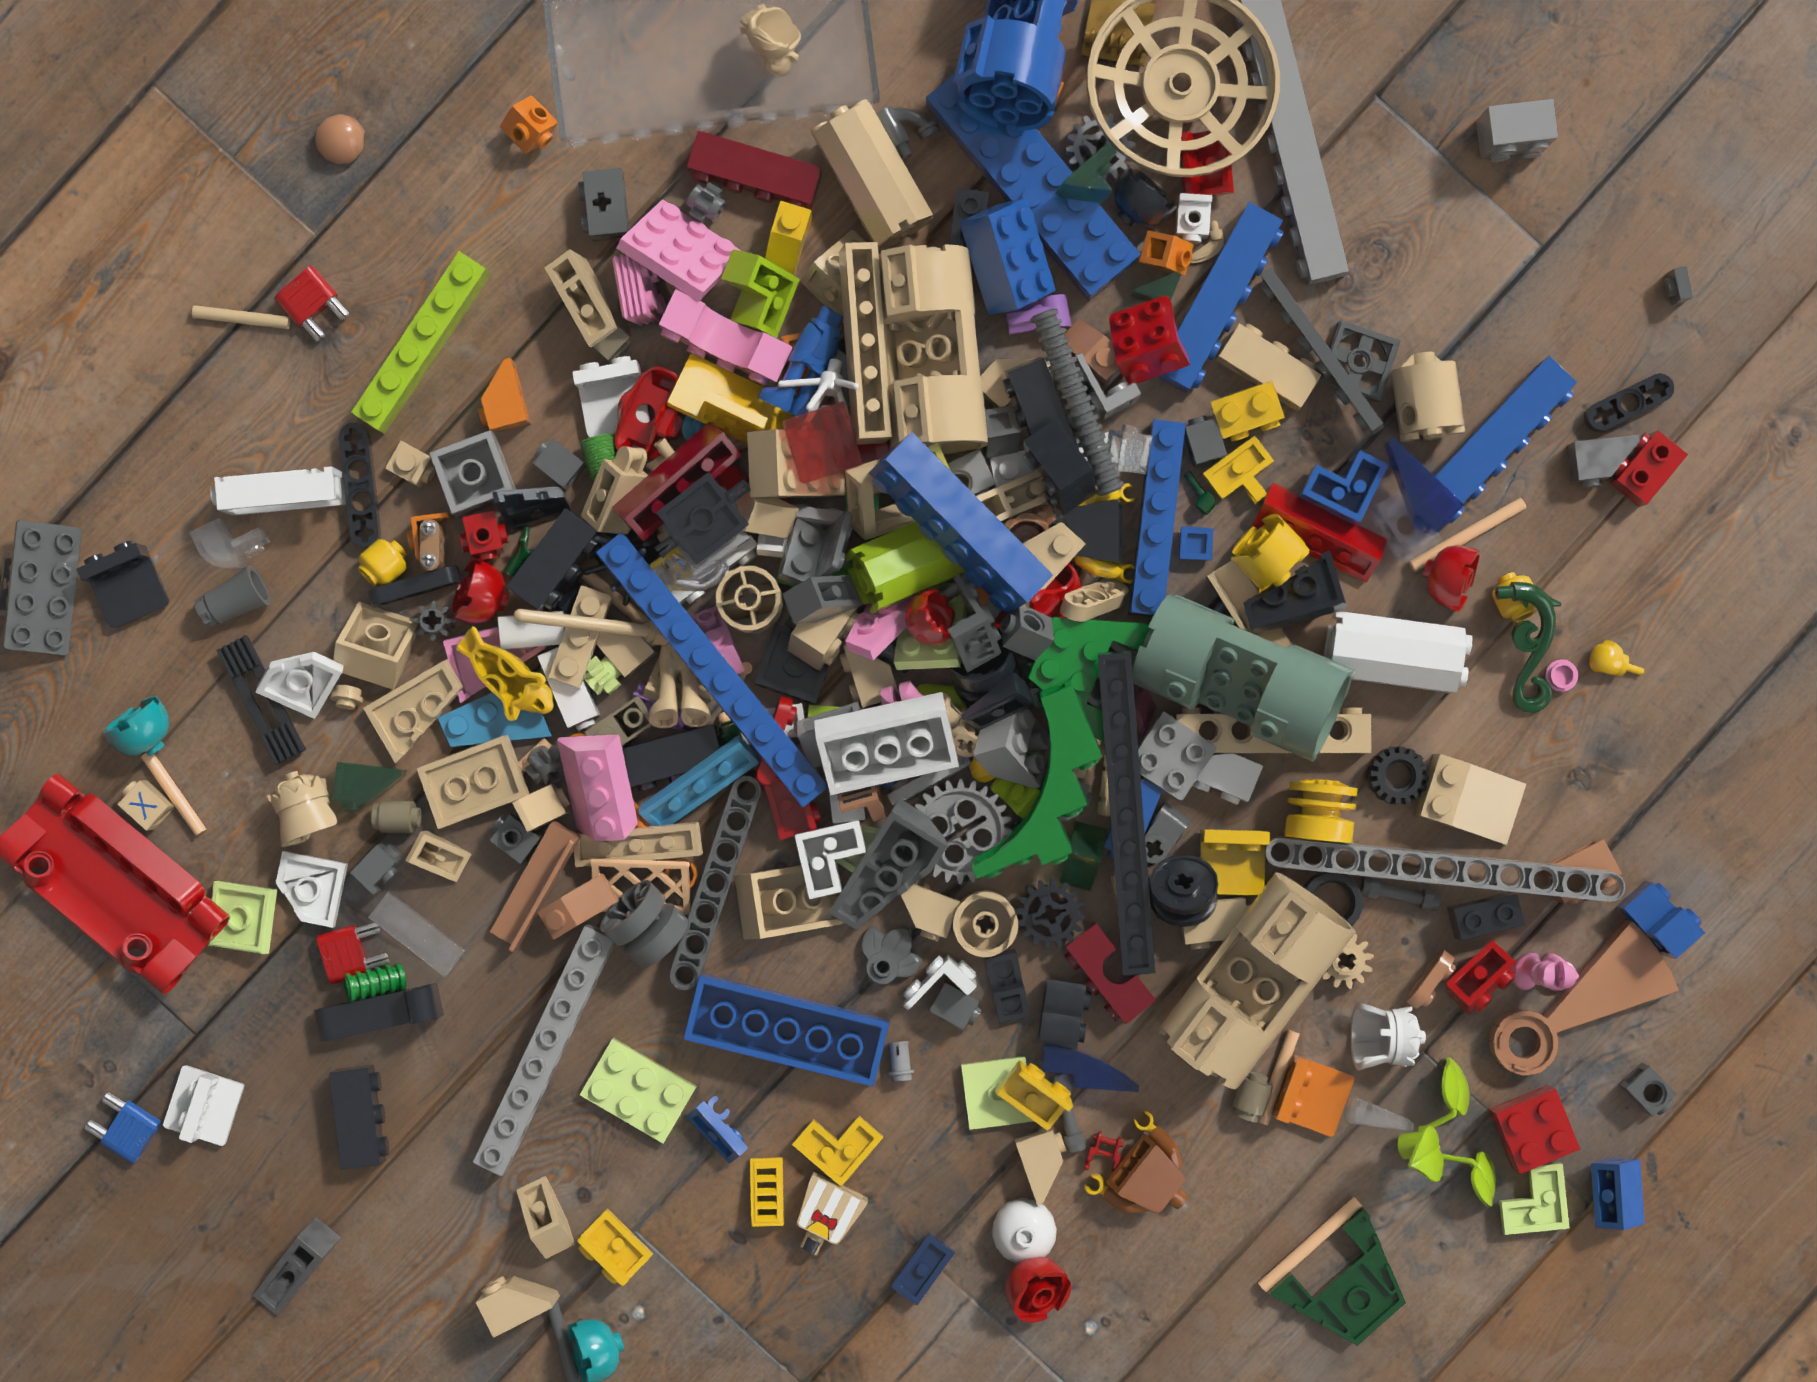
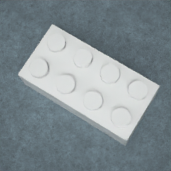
M942 692L814 720L816 741L830 795L959 767Z

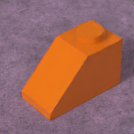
M506 358L501 363L481 398L483 407L478 408L483 427L488 426L489 430L493 433L531 424L515 362L511 358Z

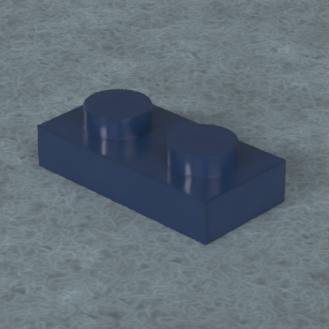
M928 1232L891 1283V1287L912 1303L918 1305L953 1257L955 1251Z

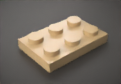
M509 735L501 736L416 768L438 829L480 815L529 795Z

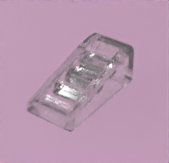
M1348 1096L1345 1104L1344 1119L1350 1124L1407 1131L1414 1129V1123L1406 1117L1356 1096Z

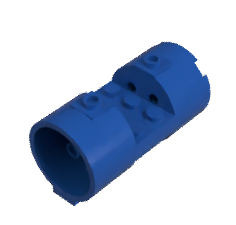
M987 0L983 18L967 24L953 81L958 85V104L974 119L996 128L998 122L1016 125L1017 131L1032 130L1047 124L1053 117L1066 58L1065 48L1057 38L1062 27L1060 24L1062 16L1076 10L1079 0Z

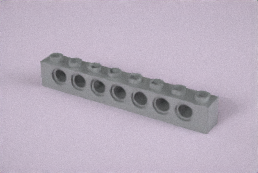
M590 924L584 926L475 1156L474 1164L499 1176H503L508 1171L615 945L601 929Z

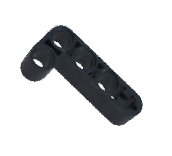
M437 983L314 1010L320 1042L407 1023H420L444 1015Z

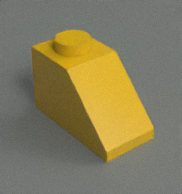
M780 200L771 229L765 259L795 275L813 218L810 209Z

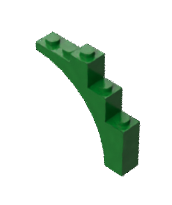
M1070 679L1040 691L1050 734L1048 767L1041 790L1030 811L1009 835L994 847L971 859L972 869L977 879L983 876L986 879L995 877L1003 872L1002 868L1011 864H1015V866L1026 864L1033 859L1035 854L1038 855L1042 865L1047 863L1056 865L1065 861L1068 858V854L1072 853L1071 843L1059 817L1064 815L1068 818L1083 811L1082 807L1087 805L1086 796L1074 769L1079 767L1080 770H1084L1098 763L1097 759L1102 757V753Z

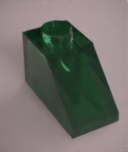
M337 762L332 801L341 802V808L360 810L361 804H371L406 777L407 770Z

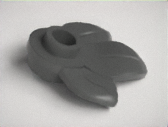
M870 926L867 929L862 940L861 950L868 960L866 973L872 982L886 985L891 983L896 977H911L920 968L923 960L919 956L910 953L912 935L908 927L896 928L888 932L886 936L875 926ZM885 963L888 966V972L880 973L877 970V964Z

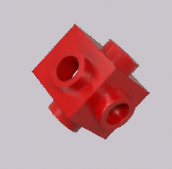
M495 511L462 517L465 532L460 533L463 551H470L472 558H479L481 561L489 562L498 559V554L504 553L503 544L509 542L505 525H498ZM484 535L489 536L485 541L479 540Z

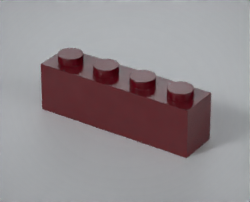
M699 130L687 165L689 174L693 175L692 179L698 182L708 184V182L716 181L724 184V189L741 194L742 190L755 193L754 197L764 202L772 203L773 199L810 210H812L822 177V167Z
M709 421L612 508L627 526L644 541L664 524L656 513L708 472L715 479L741 454L724 432Z

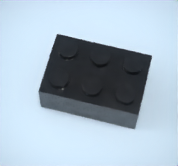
M565 508L507 587L539 611L548 612L549 609L555 611L558 607L557 605L565 596L562 592L569 583L573 585L583 574L584 569L581 568L588 557L593 559L596 556V552L602 548L603 544L595 542L594 537H603V535Z

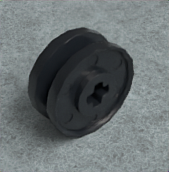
M1175 855L1162 860L1153 869L1150 877L1149 894L1152 910L1158 918L1174 926H1196L1206 921L1215 912L1218 902L1217 892L1219 884L1217 873L1209 863L1191 855Z

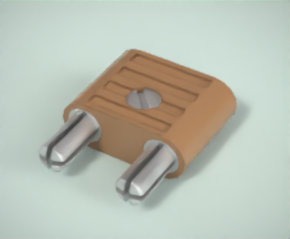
M426 519L420 525V565L429 572L445 568V528L433 519Z

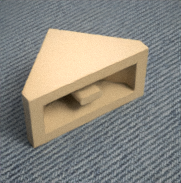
M746 483L744 486L738 489L737 492L741 491L747 485L750 487V485ZM750 491L736 501L739 512L749 523L744 528V531L780 538L789 537L799 508L779 498H750Z
M421 831L406 861L457 882L471 853L430 831Z

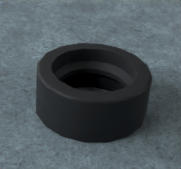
M1320 872L1312 876L1303 885L1312 894L1326 883H1336L1347 890L1350 897V906L1343 918L1353 926L1360 918L1363 909V895L1358 884L1349 876L1340 873Z

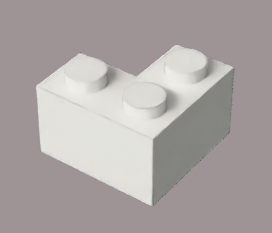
M851 821L795 835L809 899L842 892L835 859L866 853L860 821Z

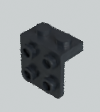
M132 541L118 544L114 547L115 552L104 557L102 554L93 555L84 560L85 565L76 569L81 581L91 583L106 621L112 628H119L165 608L169 604V598L147 547L138 543L133 544Z

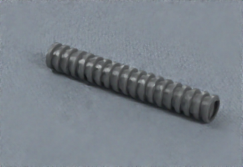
M1052 308L1032 316L1033 318L1030 321L1031 323L1035 322L1036 328H1034V331L1040 335L1037 338L1038 342H1042L1044 346L1041 350L1042 352L1046 351L1047 357H1045V360L1051 364L1048 367L1049 371L1054 372L1052 379L1053 381L1057 380L1058 385L1056 389L1061 390L1062 395L1059 397L1060 400L1065 401L1063 407L1069 411L1067 418L1072 419L1073 422L1070 426L1072 429L1075 428L1077 432L1074 436L1080 440L1078 447L1083 448L1084 452H1082V455L1086 457L1088 463L1093 468L1095 486L1097 485L1098 488L1096 494L1104 496L1121 489L1124 483L1119 481L1120 473L1114 469L1117 466L1116 462L1111 461L1113 454L1111 452L1108 453L1107 448L1110 446L1104 442L1103 439L1106 436L1100 432L1102 425L1097 424L1096 421L1099 417L1097 414L1094 415L1092 411L1095 407L1089 403L1091 396H1087L1085 392L1088 388L1082 384L1084 378L1078 374L1080 367H1076L1074 363L1077 359L1072 357L1071 352H1073V349L1067 345L1069 338H1065L1063 334L1066 330L1065 328L1061 329L1060 323H1062V320L1056 316L1059 313L1058 309Z

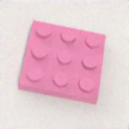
M663 199L620 239L616 248L698 302L721 279L732 249L741 251L732 242L721 238L707 229L703 223L695 221L681 212L677 206Z

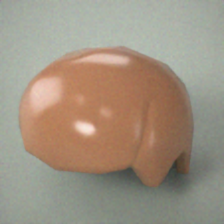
M345 114L327 117L318 126L315 142L317 150L326 161L338 165L350 163L364 149L365 130L354 117Z

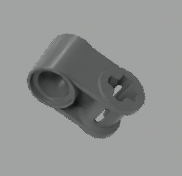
M1164 802L1158 809L1145 832V843L1152 844L1156 841L1158 843L1156 849L1160 852L1159 855L1147 856V864H1155L1164 860L1192 821V819L1167 802Z

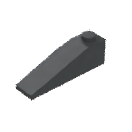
M899 799L828 913L854 929L859 928L893 899L906 892L919 879L928 875L944 853L948 842L926 814Z

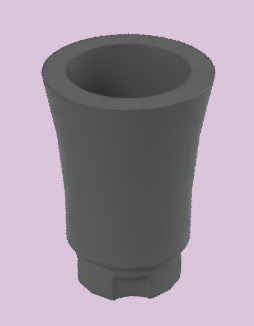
M248 565L232 578L195 599L194 606L204 625L210 628L252 610L269 606L271 599L259 573L251 565Z

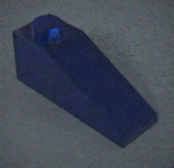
M1393 437L1385 443L1384 448L1408 514L1414 518L1411 523L1422 534L1426 535L1429 533L1431 536L1435 535L1456 515L1464 504Z

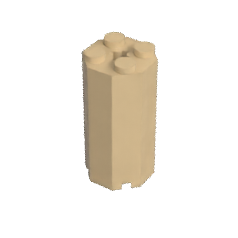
M867 99L856 103L850 109H848L847 105L837 108L830 114L831 120L822 122L811 129L810 132L871 241L878 242V251L901 241L900 238L907 234L908 236L915 234L933 220L930 208Z

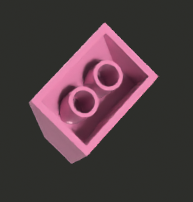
M619 734L559 737L557 743L576 829L594 841L625 840L636 827L638 821Z

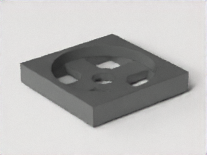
M1340 320L1331 342L1330 350L1338 361L1348 364L1350 368L1348 375L1362 395L1367 399L1380 402L1401 340ZM1354 334L1362 335L1358 348L1351 351L1339 347L1340 341L1345 337ZM1374 339L1384 349L1387 362L1373 358L1370 351ZM1363 355L1366 359V364L1363 367L1356 366L1354 364L1355 356ZM1370 371L1382 375L1381 380L1377 384L1365 389L1358 387L1363 373ZM1321 374L1318 382L1335 388L1338 387L1332 377L1326 380Z

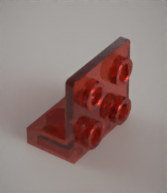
M844 401L822 405L820 409L786 419L782 422L801 483H808L863 465Z

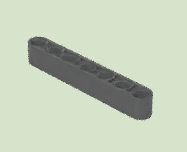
M752 776L738 778L731 788L688 917V926L681 938L670 971L671 983L679 990H688L694 987L703 972L762 796V786ZM744 781L752 782L756 788V794L750 800L741 798L738 792L740 784ZM733 812L742 813L746 819L745 826L741 830H734L729 826L728 818ZM726 842L734 846L735 856L732 860L724 861L719 857L718 848L722 843ZM714 873L722 875L725 880L723 890L718 892L711 890L708 886V878ZM703 904L712 906L715 912L712 921L704 922L700 920L697 914L699 906ZM698 935L704 940V949L701 952H692L688 948L687 941L690 936ZM688 966L693 970L694 979L692 982L683 983L678 979L677 970L679 967Z

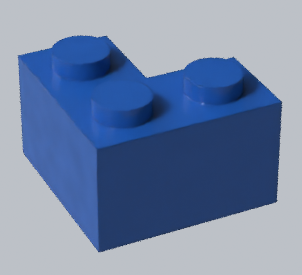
M1359 450L1353 455L1343 477L1315 465L1310 469L1297 498L1355 526L1361 522L1389 464Z
M1644 881L1616 907L1627 920L1633 921L1649 937L1662 956L1677 959L1705 934L1699 926L1702 921L1691 909L1687 908L1685 910L1680 906L1675 907L1668 900L1671 894L1659 882L1654 884L1653 882Z

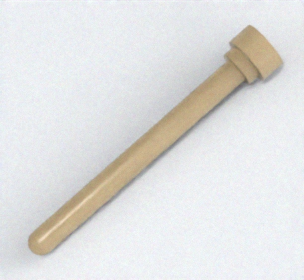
M517 609L514 612V619L517 622L641 636L654 645L665 646L667 643L666 639L651 621L642 624L526 609Z

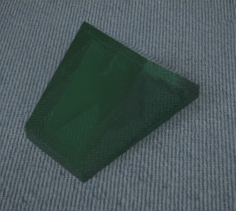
M1075 821L1070 839L1072 853L1068 854V858L1064 861L1059 883L1066 882L1069 886L1091 891L1101 862L1106 828Z

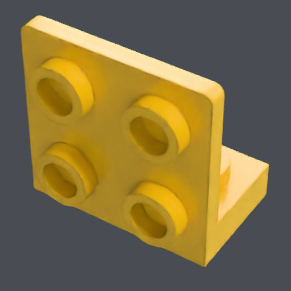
M1201 829L1200 858L1209 863L1217 873L1219 884L1217 894L1259 895L1264 889L1265 845H1270L1269 831Z

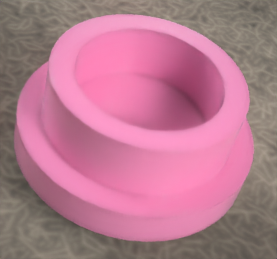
M1556 660L1548 665L1545 671V680L1555 691H1568L1575 686L1578 680V671L1570 661Z

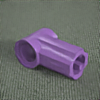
M1066 294L1046 296L1038 299V302H1032L1018 310L1005 312L1009 335L1033 332L1036 325L1035 322L1031 323L1030 321L1033 318L1032 316L1052 308L1058 309L1059 313L1056 316L1062 320V323H1060L1061 329L1071 328Z

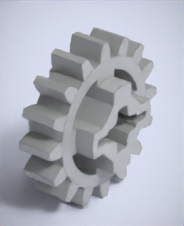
M1110 113L1105 121L1109 128L1112 129L1117 124L1112 122L1113 114ZM1085 115L1083 117L1084 126L1077 123L1073 125L1076 135L1068 134L1066 141L1073 144V146L1066 147L1065 154L1074 156L1068 164L1070 167L1078 165L1079 168L1076 174L1078 177L1087 173L1089 183L1093 181L1094 177H1099L1100 183L1104 184L1106 176H1110L1113 181H1116L1118 179L1117 171L1124 172L1128 167L1125 161H1132L1117 151L1106 139L1101 129L1093 135L1086 134L1092 129L1099 128L1096 120L1091 121ZM1132 131L1119 139L1129 150L1135 149L1136 146L1135 142L1127 140L1131 137ZM1099 142L1105 144V150L1102 154L1096 153V147ZM1079 149L1088 156L1090 160L1089 165L1081 157ZM1108 161H1117L1110 167L1100 168L1102 164Z

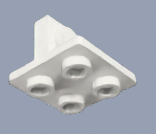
M188 1065L183 1066L163 1126L180 1132L179 1139L190 1143L201 1139L220 1146L225 1145L245 1087L244 1084Z

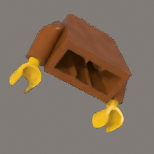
M1142 1111L1149 1117V1125L1142 1127L1135 1119L1134 1124L1139 1130H1146L1149 1136L1143 1133L1106 1181L1109 1187L1105 1186V1180L1100 1174L1093 1173L1090 1176L1099 1181L1100 1187L1099 1189H1092L1089 1185L1085 1184V1190L1092 1195L1100 1193L1103 1195V1200L1124 1213H1145L1148 1210L1160 1213L1167 1204H1170L1175 1209H1179L1185 1204L1188 1195L1180 1188L1185 1182L1186 1177L1180 1171L1183 1161L1178 1145L1161 1126L1156 1127L1153 1124L1154 1120L1151 1113Z

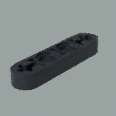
M349 423L339 433L349 533L354 544L362 548H368L376 540L381 539L371 437L369 431L362 425ZM356 429L358 434L363 435V439L357 442L358 451H365L366 455L348 457V452L355 453L353 443L347 441V437L352 436V430ZM356 461H363L367 466L365 476L360 479H355L350 474V467ZM359 493H367L371 500L369 507L363 511L357 510L353 504L355 496ZM372 514L373 519H366V526L368 529L373 530L374 534L368 536V542H365L363 538L358 537V532L363 531L362 520L355 521V516L366 517Z

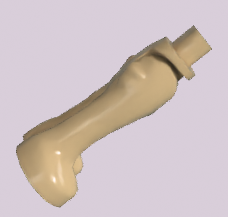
M668 642L665 646L661 645L659 655L660 691L658 700L653 704L649 712L650 724L657 728H670L677 724L676 676L679 675L682 676V721L690 727H701L708 724L711 720V711L708 705L700 698L698 679Z

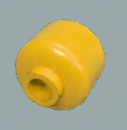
M378 539L360 554L358 570L372 586L375 587L377 584L380 586L392 583L406 570L407 566L403 557L407 554L395 540L389 543L384 539Z
M1515 572L1500 577L1497 580L1499 585L1496 587L1509 586L1511 582L1533 583L1528 576H1516ZM1495 589L1492 591V597L1504 619H1512L1514 623H1517L1537 613L1536 608L1531 603H1528V607L1525 608L1520 601H1512L1511 598L1497 600Z

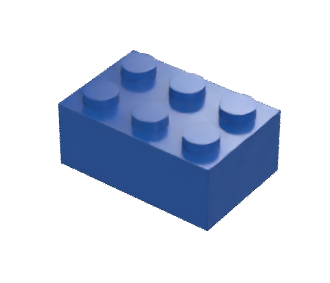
M1028 198L997 204L959 222L988 315L1018 310L1056 291Z

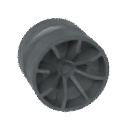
M644 880L625 891L618 898L619 901L608 909L600 924L601 931L617 946L624 945V953L638 967L647 968L657 963L675 947L687 929L688 919L672 903L664 904L665 896L649 880Z

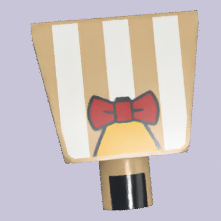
M813 1170L796 1224L807 1230L800 1247L811 1254L817 1255L824 1240L838 1245L866 1207L868 1198L844 1185L840 1187L832 1179Z

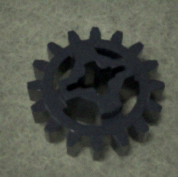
M1051 878L1049 886H1045L1042 880H1038V889L1034 890L1028 885L1026 889L1029 896L1027 898L1024 896L1018 897L1024 904L1023 908H1015V912L1022 915V919L1018 920V926L1025 925L1026 929L1022 933L1024 938L1031 934L1034 936L1032 940L1033 945L1036 946L1042 940L1044 941L1045 949H1049L1051 942L1055 941L1056 945L1061 948L1063 938L1066 937L1070 942L1074 940L1071 935L1072 930L1081 932L1082 928L1076 923L1077 920L1085 919V915L1078 913L1077 909L1084 906V903L1082 901H1074L1078 894L1076 890L1070 893L1066 892L1068 883L1063 882L1060 887H1056L1055 879ZM1050 892L1061 894L1068 902L1059 904L1053 901ZM1038 896L1040 903L1036 911L1028 914L1031 902ZM1050 905L1052 909H1064L1054 915L1055 921L1049 922L1047 918H1036L1046 912L1045 906ZM1071 914L1068 926L1061 931L1060 924L1064 916ZM1042 924L1048 928L1050 935L1041 934L1032 926Z

